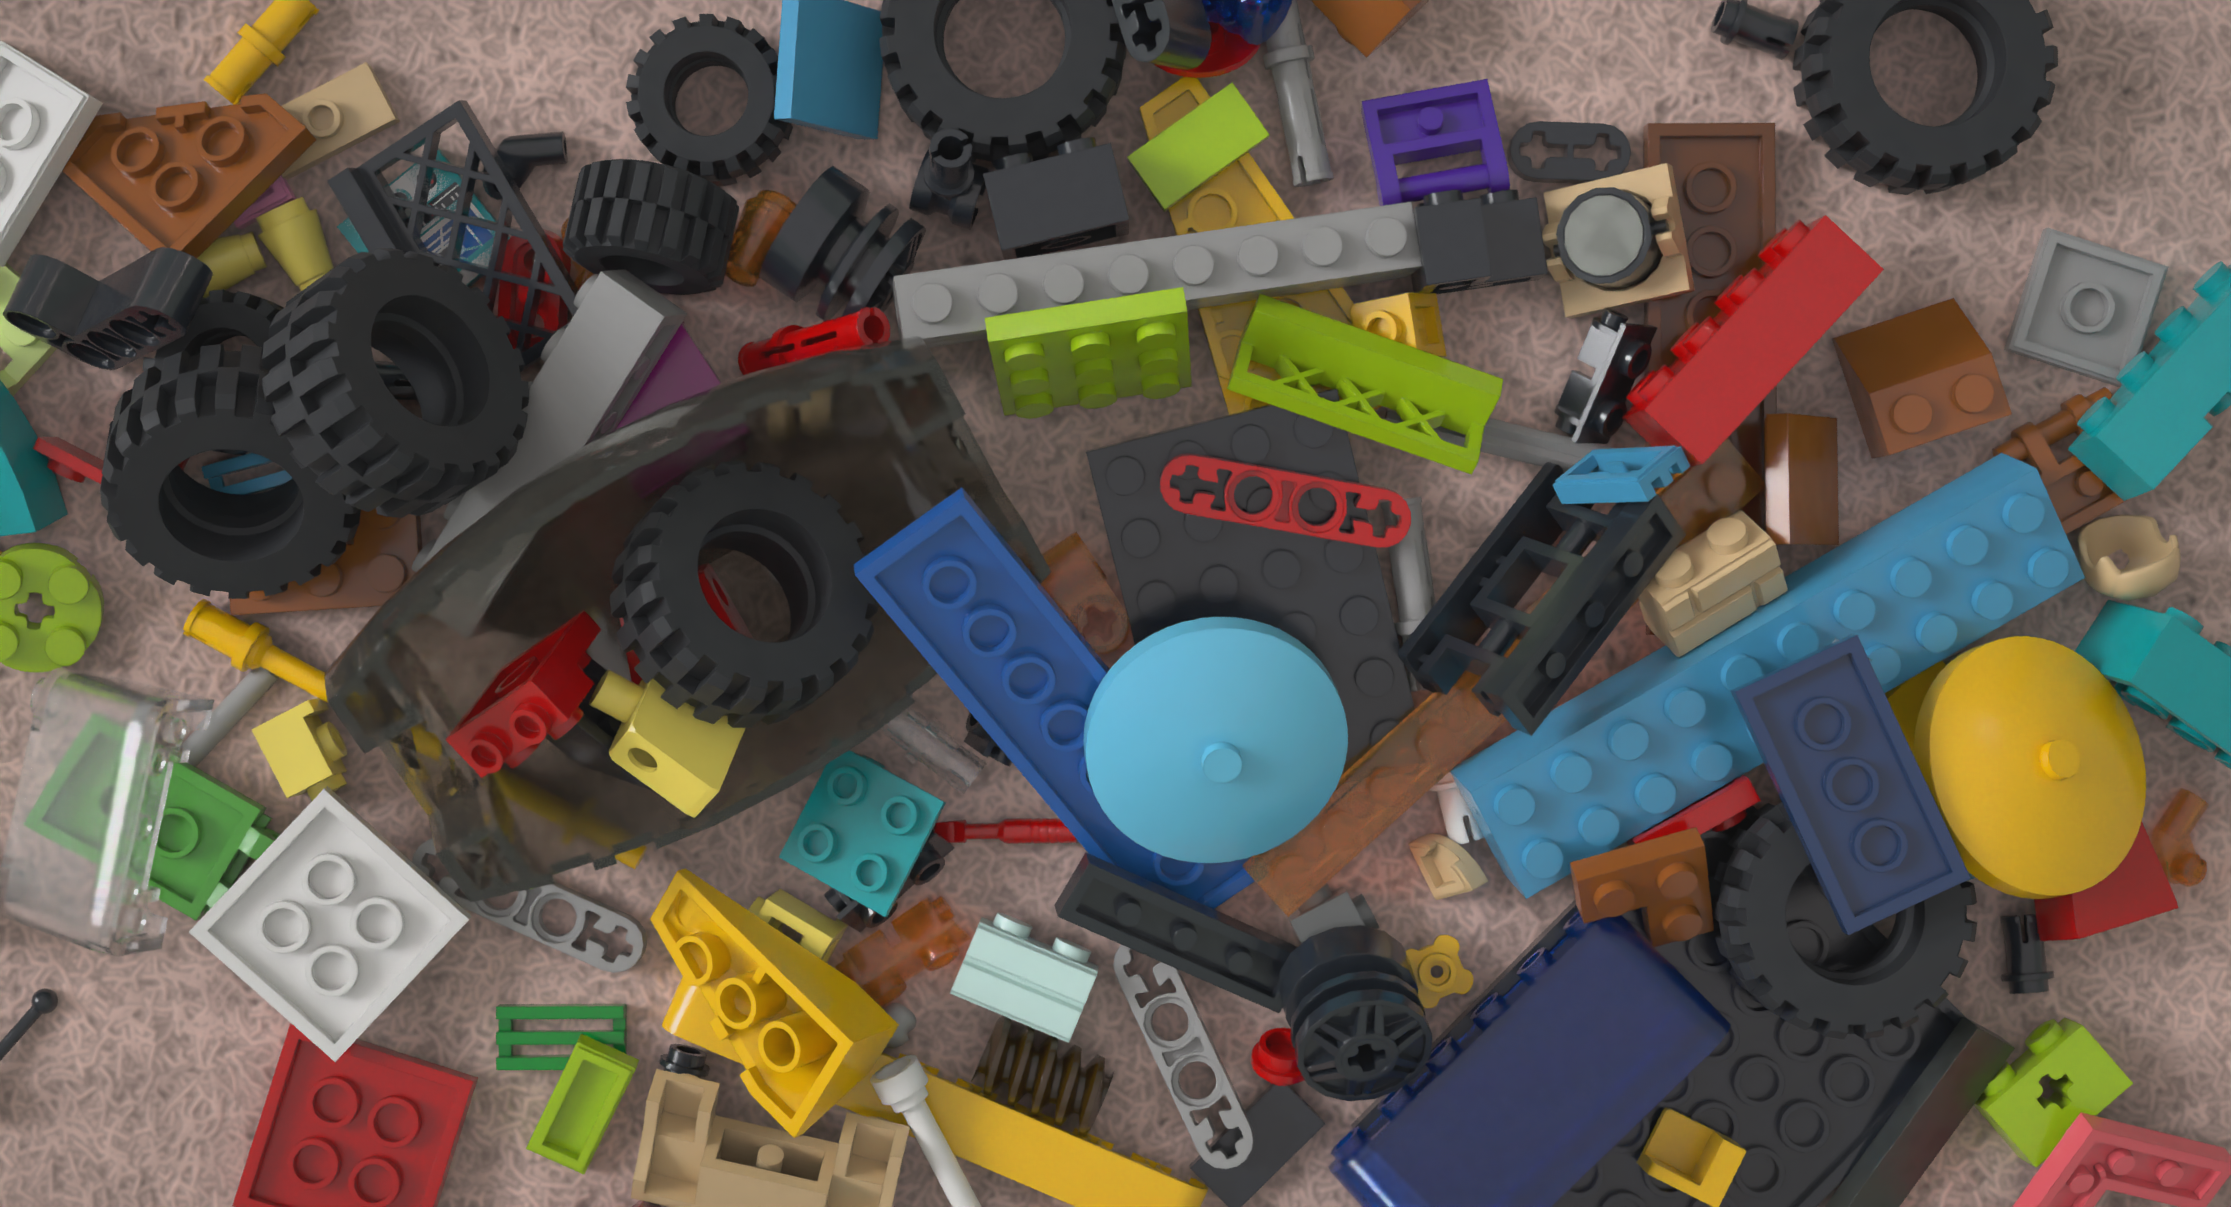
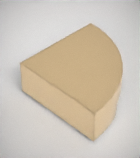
M1428 833L1408 843L1436 900L1473 891L1488 882L1484 872L1473 857L1458 843L1443 835Z

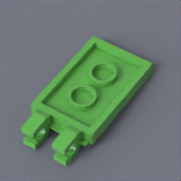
M102 713L91 715L28 824L196 921L200 920L232 887L249 857L257 860L280 836L279 833L267 828L272 818L264 814L267 809L265 806Z

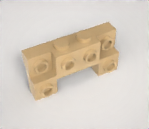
M656 1069L646 1100L642 1137L632 1183V1199L668 1207L893 1206L910 1126L889 1122L881 1117H866L847 1112L839 1143L805 1135L793 1138L787 1131L715 1115L720 1083L700 1079L691 1074H677Z

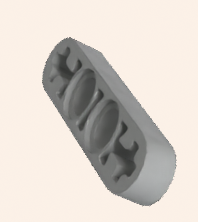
M448 835L431 838L422 843L413 855L412 863L462 908L603 971L612 973L626 971L637 964L645 954L647 946L646 931L641 923L631 915L459 838ZM445 848H448L453 852L450 862L466 871L473 869L474 859L483 863L484 866L472 879L469 896L460 892V889L468 880L453 874L444 876L440 881L433 878L435 867L427 863L429 854L438 855ZM494 873L508 874L517 883V900L509 908L495 907L485 897V883ZM559 898L566 900L574 907L577 919L575 926L569 933L561 935L553 933L543 923V908L551 899ZM590 911L600 915V919L593 925L595 929L609 934L614 932L619 926L627 929L625 940L634 946L632 953L622 952L615 959H611L606 955L608 944L593 936L587 939L586 948L577 945L576 940L587 928Z
M1120 945L1115 953L1113 964L1116 977L1198 1153L1206 1163L1215 1168L1229 1169L1237 1167L1247 1159L1253 1148L1255 1138L1253 1127L1180 971L1162 962L1156 964L1153 967V974L1159 986L1166 983L1170 978L1173 981L1176 992L1158 995L1143 1007L1138 998V993L1149 992L1150 989L1141 974L1130 976L1127 972L1126 965L1134 960L1133 953L1130 948ZM1162 1004H1177L1187 1013L1189 1020L1188 1029L1181 1038L1166 1040L1155 1032L1152 1024L1153 1014ZM1195 1061L1204 1062L1209 1065L1216 1077V1085L1213 1092L1207 1097L1200 1099L1192 1098L1185 1094L1179 1081L1180 1073L1184 1066ZM1223 1095L1227 1097L1231 1108L1220 1109L1218 1113L1227 1129L1239 1127L1243 1135L1235 1143L1237 1153L1232 1156H1228L1223 1148L1215 1150L1210 1148L1208 1140L1215 1135V1128L1209 1115L1200 1123H1197L1192 1113V1110L1209 1108Z

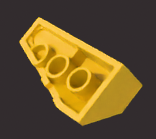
M686 868L676 872L650 918L686 983L700 988L716 1018L709 1023L718 1039L721 1041L728 1038L746 1070L740 1074V1077L749 1093L793 1138L805 1133L871 1071L899 1026L856 982Z

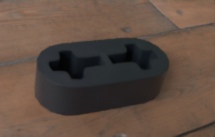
M1548 121L1528 123L1514 134L1509 141L1507 149L1508 164L1517 176L1523 180L1542 183L1581 184L1619 175L1628 166L1631 156L1630 143L1625 134L1615 126L1604 123ZM1533 135L1542 136L1544 147L1564 148L1563 157L1546 158L1542 162L1541 169L1532 168L1530 157L1520 155V147L1527 146L1531 142ZM1597 137L1605 138L1607 149L1616 150L1617 159L1610 160L1605 165L1604 171L1595 170L1596 164L1593 159L1574 158V149L1591 148L1595 144Z

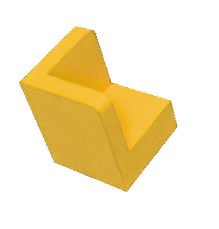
M1665 1108L1637 1164L1648 1175L1712 1207H1719L1747 1151L1735 1140L1671 1108Z

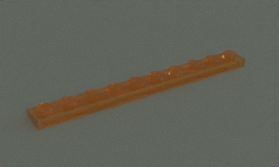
M1727 438L1703 465L1689 467L1683 473H1676L1672 477L1673 481L1668 486L1660 488L1656 493L1686 534L1676 547L1677 549L1708 530L1717 520L1727 518L1739 511L1766 487V484ZM1549 589L1523 612L1531 614ZM1638 598L1631 607H1633L1639 601ZM1517 639L1503 657L1508 658L1521 640ZM1465 670L1447 695L1440 692L1431 694L1340 777L1337 787L1327 804L1304 829L1281 845L1252 856L1242 865L1288 917L1507 720L1502 713L1499 717L1490 714L1471 691L1481 676Z

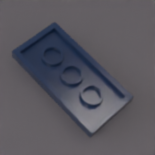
M1851 634L1731 690L1732 696L1836 919L1845 934L1850 935L1971 879L1858 635Z

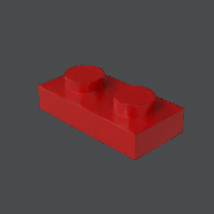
M1741 775L1626 842L1630 846L1697 827L1700 835L1710 829L1714 832L1723 831L1741 822L1747 816L1746 809L1761 800L1750 779Z

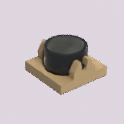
M1668 163L1543 193L1549 224L1545 225L1542 238L1543 243L1549 247L1551 258L1546 260L1552 277L1560 284L1565 317L1573 319L1603 312L1605 308L1613 310L1695 291L1672 165ZM1661 258L1658 268L1644 282L1639 283L1643 281L1657 267L1658 262Z

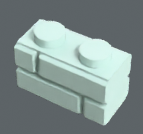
M997 912L994 922L981 917L950 994L1069 1043L1098 974V965L1088 961L1091 951L1060 937H1056L1053 946L1029 937L1033 928L1031 925L1003 913Z

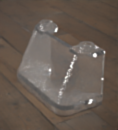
M58 667L53 669L46 677L38 680L31 694L30 707L33 719L2 865L0 866V916L89 950L118 957L162 949L168 917L152 914L148 907V902L158 901L161 888L148 885L173 764L188 763L190 750L179 747L184 737L191 730H208L214 699L75 668Z

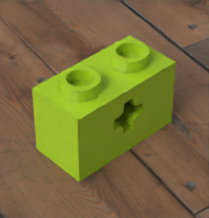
M2065 1017L2060 1022H2057L2055 1019L2048 1020L2034 1029L2025 1040V1044L2029 1049L2011 1064L2005 1061L1974 1104L1975 1108L2015 1154L2035 1168L2049 1157L2080 1112L2096 1116L2133 1084L2083 1025ZM2045 1075L2052 1078L2049 1085L2054 1091L2047 1099L2041 1096L2044 1090L2039 1084V1081Z

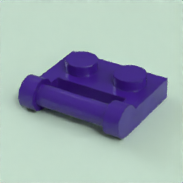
M1488 79L1362 101L1361 114L1376 179L1380 206L1422 201L1425 195L1450 190H1462V193L1487 189L1488 193L1510 190L1509 171ZM1479 150L1481 152L1483 164L1398 179L1395 165Z

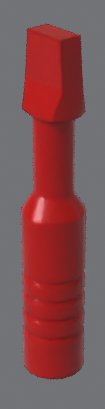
M1006 818L1000 823L967 824L966 820L935 823V832L951 843H966L967 839H999L1006 844L1078 843V840L1058 818Z

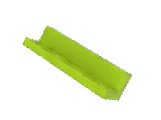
M1259 294L1241 335L1227 389L1472 475L1479 461L1484 427L1501 396L1503 379ZM1250 360L1274 368L1281 379L1273 381L1247 372ZM1321 384L1337 389L1342 400L1333 402L1321 398L1312 386ZM1381 405L1395 410L1403 422L1393 423L1381 419L1373 407ZM1441 426L1466 435L1464 447L1442 440L1434 431V428Z

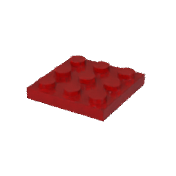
M290 1023L232 1206L437 1207L478 1077L356 1039L339 1059L334 1062Z

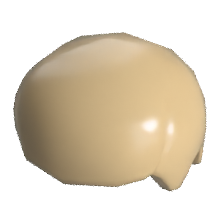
M2115 515L2098 518L2080 529L2077 538L2079 564L2085 576V581L2100 594L2127 601L2148 598L2157 595L2177 579L2181 560L2177 536L2170 535L2169 541H2166L2162 537L2157 521L2153 517ZM2122 549L2130 561L2124 569H2118L2107 556Z

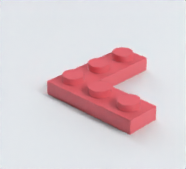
M2080 1112L2012 1207H2094L2106 1190L2178 1207H2207L2231 1175V1155L2223 1147Z

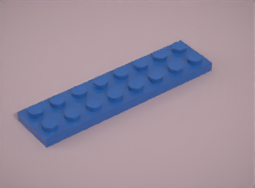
M962 487L854 564L855 576L1089 854L1212 909H1215L1268 873L1265 862L1259 854L1246 859L1222 863H1194L1165 857L1137 844L1111 822L1102 810L1091 787L1084 756L1083 741L1088 708L1099 684L1110 669Z

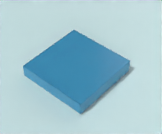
M782 0L774 110L775 120L854 139H878L883 68L879 38L882 37L881 11L845 0Z

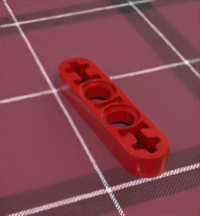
M1181 454L1172 458L1164 466L1160 476V491L1165 502L1174 510L1190 515L1376 548L1391 547L1399 543L1407 535L1411 526V511L1407 502L1397 492L1385 487L1200 454ZM1186 465H1194L1198 467L1197 471L1200 479L1218 483V469L1232 471L1224 487L1225 508L1211 507L1216 495L1210 492L1195 491L1192 501L1181 500L1179 488L1170 485L1172 475H1183ZM1249 476H1258L1265 479L1272 489V498L1269 505L1258 513H1248L1241 510L1234 500V491L1237 484ZM1312 488L1328 490L1336 501V509L1333 516L1322 524L1306 522L1298 511V503L1301 496ZM1346 492L1359 493L1354 506L1361 509L1375 510L1379 500H1388L1389 510L1399 515L1397 525H1386L1383 535H1374L1373 525L1370 522L1351 518L1352 531L1339 530L1347 514Z

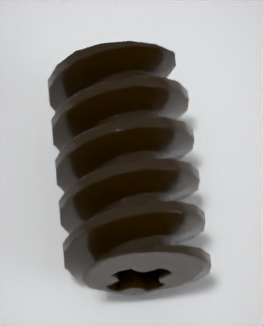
M1002 1015L992 1030L971 1082L980 1072L985 1074L984 1094L991 1096L1003 1083L1008 1084L1007 1104L1015 1106L1026 1093L1032 1094L1031 1114L1036 1117L1050 1103L1055 1104V1125L1059 1127L1076 1113L1079 1115L1078 1135L1085 1137L1091 1130L1100 1111L1114 1071L1108 1078H1105V1058L1098 1054L1082 1068V1048L1075 1044L1061 1058L1057 1057L1058 1038L1051 1035L1037 1048L1034 1047L1035 1029L1027 1025L1014 1038L1010 1037L1011 1019Z

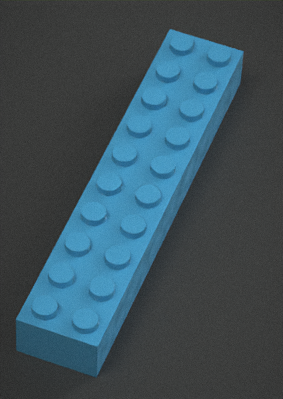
M2000 453L1785 577L1788 588L1787 592L1766 605L1759 606L1750 615L1683 656L1677 657L1665 645L1553 709L1532 736L1517 730L1450 768L1449 771L1503 874L1527 899L1571 874L1570 862L1613 850L1764 763L1732 696L1731 690L1852 634L1858 635L1884 693L2074 585L2084 579L2085 576L2037 468Z

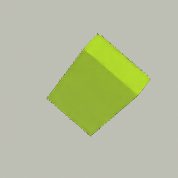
M1232 82L1127 156V160L1165 212L1268 139L1269 133Z
M581 1034L526 1149L581 1174H585L630 1083L639 1059Z

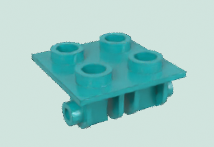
M837 744L779 858L878 914L887 917L946 802L884 769L885 765L865 755L860 756L846 747Z

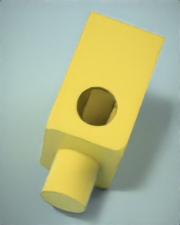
M608 669L598 683L589 705L622 722L609 749L611 759L685 814L695 818L720 791L745 728H732L728 724V716L726 715L721 717L715 724L696 719L693 716L695 707L684 703L676 709L663 700L661 696L665 689L654 678L647 684L642 680L637 685Z

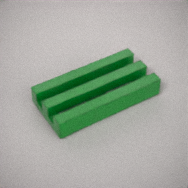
M499 1004L496 1006V1019H499V1030L496 1032V1045H499V1056L496 1057V1070H564L571 1054L513 1055V1045H576L581 1034L603 1044H613L614 1049L627 1054V1004ZM513 1019H613V1030H513Z

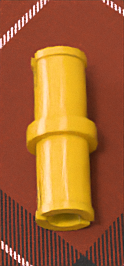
M274 0L251 27L246 23L237 32L242 38L211 74L207 75L203 80L233 105L240 104L241 96H244L272 63L277 67L286 57L281 52L313 15L316 16L320 10L309 0Z

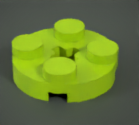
M25 543L15 545L1 553L0 662L5 666L33 673L57 670L63 666H70L78 662L86 649L95 640L104 614L103 592L95 576L92 575L91 577L88 570L77 562L78 558L68 550L46 543ZM30 593L42 594L43 604L54 606L55 613L54 615L44 616L41 623L29 621L27 614L19 612L18 604L27 603Z

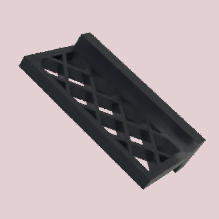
M458 100L359 167L346 168L327 181L369 253L377 248L403 250V254L412 251L434 258L433 265L436 267V263L449 265L456 271L459 268L485 275L486 280L483 293L490 299L487 306L492 313L499 279L529 287L522 321L504 318L510 329L519 331L516 348L520 349L525 364L523 370L541 360V354L545 345L557 332L534 326L541 291L561 295L573 316L578 310L574 306V300L579 289L466 100ZM457 122L469 140L464 167L436 160L441 133ZM424 145L422 156L412 154L413 151ZM400 160L420 164L413 200L395 196L382 174L384 170ZM480 160L488 173L478 171ZM434 168L463 175L455 211L427 204ZM476 179L494 183L503 197L498 223L469 215ZM402 207L411 209L410 218H408ZM425 213L453 220L446 256L428 251L420 238ZM513 216L520 228L511 226ZM467 224L496 231L488 267L460 260ZM509 235L527 239L535 251L536 255L531 278L502 271ZM545 272L548 273L554 284L544 282ZM532 335L544 338L530 347Z

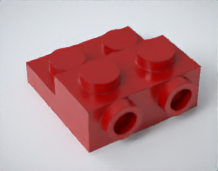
M583 610L501 667L445 740L483 778L487 774L499 771L504 763L511 769L520 765L538 748L548 734L554 740L562 737L584 715V712L578 706L594 685V682L582 671L592 659L586 650L602 629Z

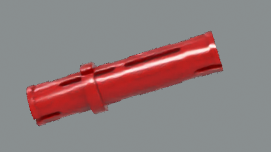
M869 307L856 313L826 320L805 328L798 325L782 327L775 331L771 338L758 342H749L742 346L738 354V365L744 377L752 382H756L758 379L759 382L765 381L766 378L781 374L791 378L809 373L816 364L840 359L869 349L884 347L890 338L891 328L889 320L880 309L873 307L869 310Z

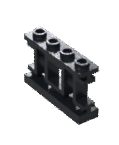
M1551 462L1545 463L1398 651V657L1424 689L1433 693L1440 692L1447 695L1465 670L1481 676L1480 680L1471 690L1490 714L1499 717L1502 713L1514 729L1530 736L1535 733L1686 536L1658 494L1648 502L1616 503L1607 515L1591 510L1595 503L1562 504L1553 484L1565 472L1560 465ZM1563 531H1566V534L1559 541L1556 547L1552 546L1554 542L1558 539V537L1561 535V533ZM1592 541H1596L1597 543L1594 545V547L1591 549L1586 557H1582V554L1589 547ZM1542 572L1558 578L1531 614L1514 609ZM1488 628H1490L1491 630L1482 640L1479 646H1475V644L1481 638L1484 632ZM1517 639L1521 640L1508 658L1503 657Z

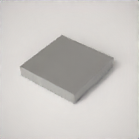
M2051 228L2043 229L2004 350L2116 387H2121L2122 384L2116 380V377L2125 365L2142 351L2169 267Z

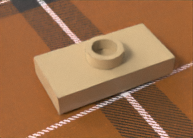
M365 62L282 105L286 111L301 122L316 138V141L282 174V177L289 180L400 122L370 64Z

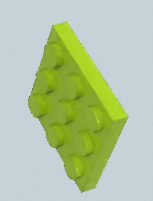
M1183 287L985 318L988 344L1004 416L1016 414L1021 418H1039L1050 414L1054 408L1079 404L1083 408L1097 409L1112 405L1117 401V398L1143 394L1144 397L1149 399H1162L1177 394L1181 388L1192 387L1188 312Z

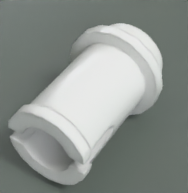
M1464 760L1448 762L1432 768L1433 780L1428 783L1429 790L1437 792L1448 834L1447 838L1458 844L1469 843L1468 836L1473 835L1475 841L1484 837L1449 771L1450 768ZM1463 817H1464L1465 825H1466V828H1467L1468 836H1467L1466 829H1465V826H1464Z

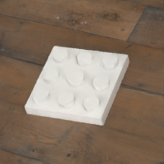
M327 786L197 922L189 933L336 1062L466 924L471 915Z

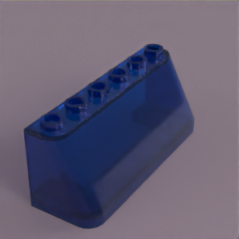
M1578 910L1563 927L1568 935L1551 952L1543 947L1523 963L1517 971V975L1522 979L1504 997L1499 992L1488 997L1471 1015L1470 1019L1475 1025L1461 1039L1456 1042L1452 1037H1449L1440 1043L1431 1052V1056L1425 1064L1428 1070L1411 1087L1406 1084L1400 1090L1387 1094L1380 1102L1377 1109L1382 1115L1364 1132L1358 1126L1353 1128L1335 1145L1331 1151L1335 1160L1328 1167L1335 1178L1362 1207H1551L1719 1045L1730 1030L1731 1024L1622 915L1607 917L1584 924Z

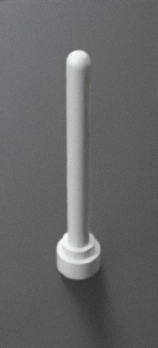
M908 1055L878 1070L871 1077L870 1082L883 1105H891L895 1113L902 1112L952 1207H982L925 1101V1098L928 1096V1091L925 1087L928 1077L915 1055Z

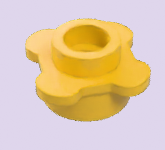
M1439 935L1435 938L1433 944L1424 946L1419 950L1410 948L1405 951L1410 960L1418 986V996L1424 1008H1434L1438 1005L1440 998L1454 992L1461 995L1466 994L1472 988L1473 975L1469 970L1463 968L1458 957L1459 943L1450 935ZM1438 965L1442 968L1441 976L1433 977L1431 975V968Z

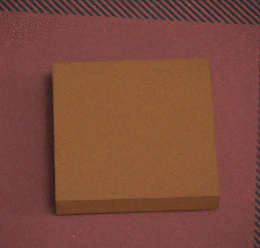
M1793 413L1766 414V533L1776 545H1839L1837 418Z

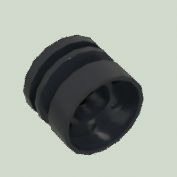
M832 166L825 170L811 185L782 226L766 255L759 277L796 303L809 294L818 283L824 286L825 289L816 311V315L823 321L834 317L846 302L848 304L842 316L856 313L869 307V310L873 307L878 308L884 313L893 301L894 276L911 273L915 264V256L925 235L926 228L910 218L903 223L890 239L889 236L896 224L899 210L889 203L866 223L861 217L867 205L870 194L869 190Z
M1362 925L1334 927L1309 937L1290 953L1280 971L1279 993L1286 1021L1291 1028L1290 1038L1295 1049L1297 1066L1309 1086L1322 1095L1345 1101L1370 1100L1400 1090L1420 1074L1431 1056L1432 1033L1425 1017L1424 1006L1418 996V986L1410 960L1399 941L1385 931Z

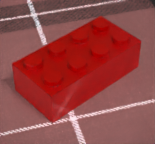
M1826 215L1807 225L1799 219L1789 229L1785 227L1777 233L1758 254V257L1765 264L1759 270L1753 268L1744 277L1739 275L1714 301V304L1721 309L1714 319L1711 316L1707 317L1701 324L1698 322L1694 323L1671 347L1670 351L1678 358L1669 367L1664 364L1657 371L1652 369L1628 393L1626 398L1633 406L1624 414L1622 419L1652 447L1681 446L1690 467L1703 465L1884 270Z

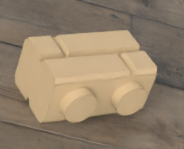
M1739 510L1727 518L1717 520L1708 530L1675 549L1638 597L1641 601L1639 605L1645 623L1677 657H1681L1750 615L1759 606L1766 605L1788 591L1784 573L1779 567L1781 562L1776 544L1743 511Z

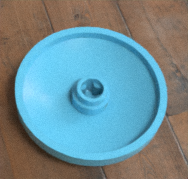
M1208 617L1181 622L1148 636L1128 650L1110 668L1094 693L1088 708L1083 738L1084 756L1089 781L1102 810L1111 822L1131 840L1152 852L1176 860L1194 863H1222L1246 859L1281 845L1304 829L1320 813L1335 791L1343 772L1348 748V727L1339 693L1329 672L1316 655L1298 639L1271 625L1250 619Z

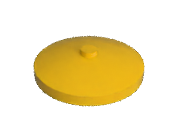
M2030 636L2002 638L1971 648L1948 663L1937 675L1923 699L1918 714L1913 753L1967 871L1993 889L2016 897L2030 899L2052 898L2080 892L2104 880L2118 867L2131 849L2141 825L2146 800V769L2139 735L2124 702L2107 678L2094 665L2073 650L2050 640Z

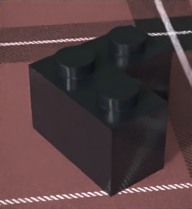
M1450 190L1423 196L1424 203L1418 204L1413 210L1422 265L1411 274L1413 293H1435L1438 295L1535 281L1548 274L1537 197L1519 200L1518 190H1503L1483 194L1480 198L1463 200L1462 190Z

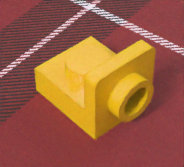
M1404 293L1355 303L1350 307L1352 326L1439 357L1447 356L1437 294Z

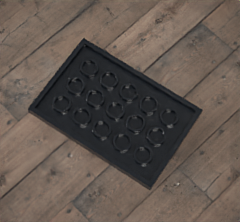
M1337 389L1317 392L1321 398L1333 402L1340 401ZM1269 404L1086 450L1135 645L1164 628L1199 618L1237 617L1280 628V630L1298 639L1316 655L1329 672L1339 693L1348 727V748L1345 765L1338 783L1428 761L1405 666L1398 657L1400 645L1376 547L1185 514L1170 507L1165 502L1160 491V476L1164 466L1172 458L1181 454H1200L1360 483L1347 431ZM1186 465L1183 475H1172L1170 485L1179 488L1181 500L1192 501L1195 491L1210 492L1216 495L1211 507L1225 508L1224 487L1232 471L1218 469V483L1200 479L1198 477V467L1194 465ZM1249 476L1242 479L1234 491L1236 505L1248 513H1258L1264 510L1272 498V489L1269 483L1258 476ZM1323 488L1307 490L1301 496L1298 503L1300 516L1311 524L1327 522L1333 516L1336 509L1334 496ZM1346 492L1347 514L1339 530L1352 531L1351 518L1369 522L1367 510L1354 506L1359 493Z

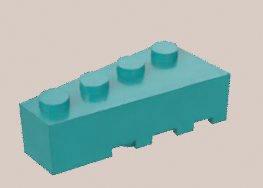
M2222 261L2212 266L2196 282L2193 290L2199 295L2187 309L2184 306L2176 309L2156 329L2155 335L2161 340L2149 354L2145 351L2139 353L2119 372L2116 380L2122 386L2110 400L2107 397L2099 399L2082 415L2077 423L2083 431L2069 446L2068 450L2123 501L2154 490L2213 427L2205 418L2207 413L2216 416L2231 405V265L2226 266Z
M2107 600L2074 652L2094 665L2107 679L2117 682L2114 688H2116L2115 690L2121 699L2132 706L2137 705L2141 709L2162 719H2167L2171 715L2172 718L2166 725V728L2203 750L2214 752L2216 747L2220 748L2214 759L2231 769V646L2220 641H2216L2214 645L2199 635L2204 626L2190 615L2176 608L2169 607L2164 614Z

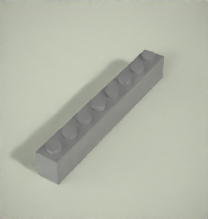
M1412 202L898 275L893 278L892 295L901 352L988 339L985 325L986 317L1179 287L1184 288L1187 310L1257 300L1259 294L1278 297L1407 278L1422 265Z

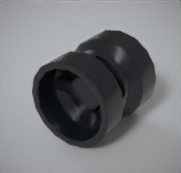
M928 149L914 184L909 209L927 216L935 212L947 215L952 224L971 230L979 210L975 208L979 195L983 196L986 189L983 174L990 172V169L973 164L975 172L972 185L968 191L958 197L951 198L950 201L949 198L940 197L931 192L924 182L923 167L924 162L930 155Z

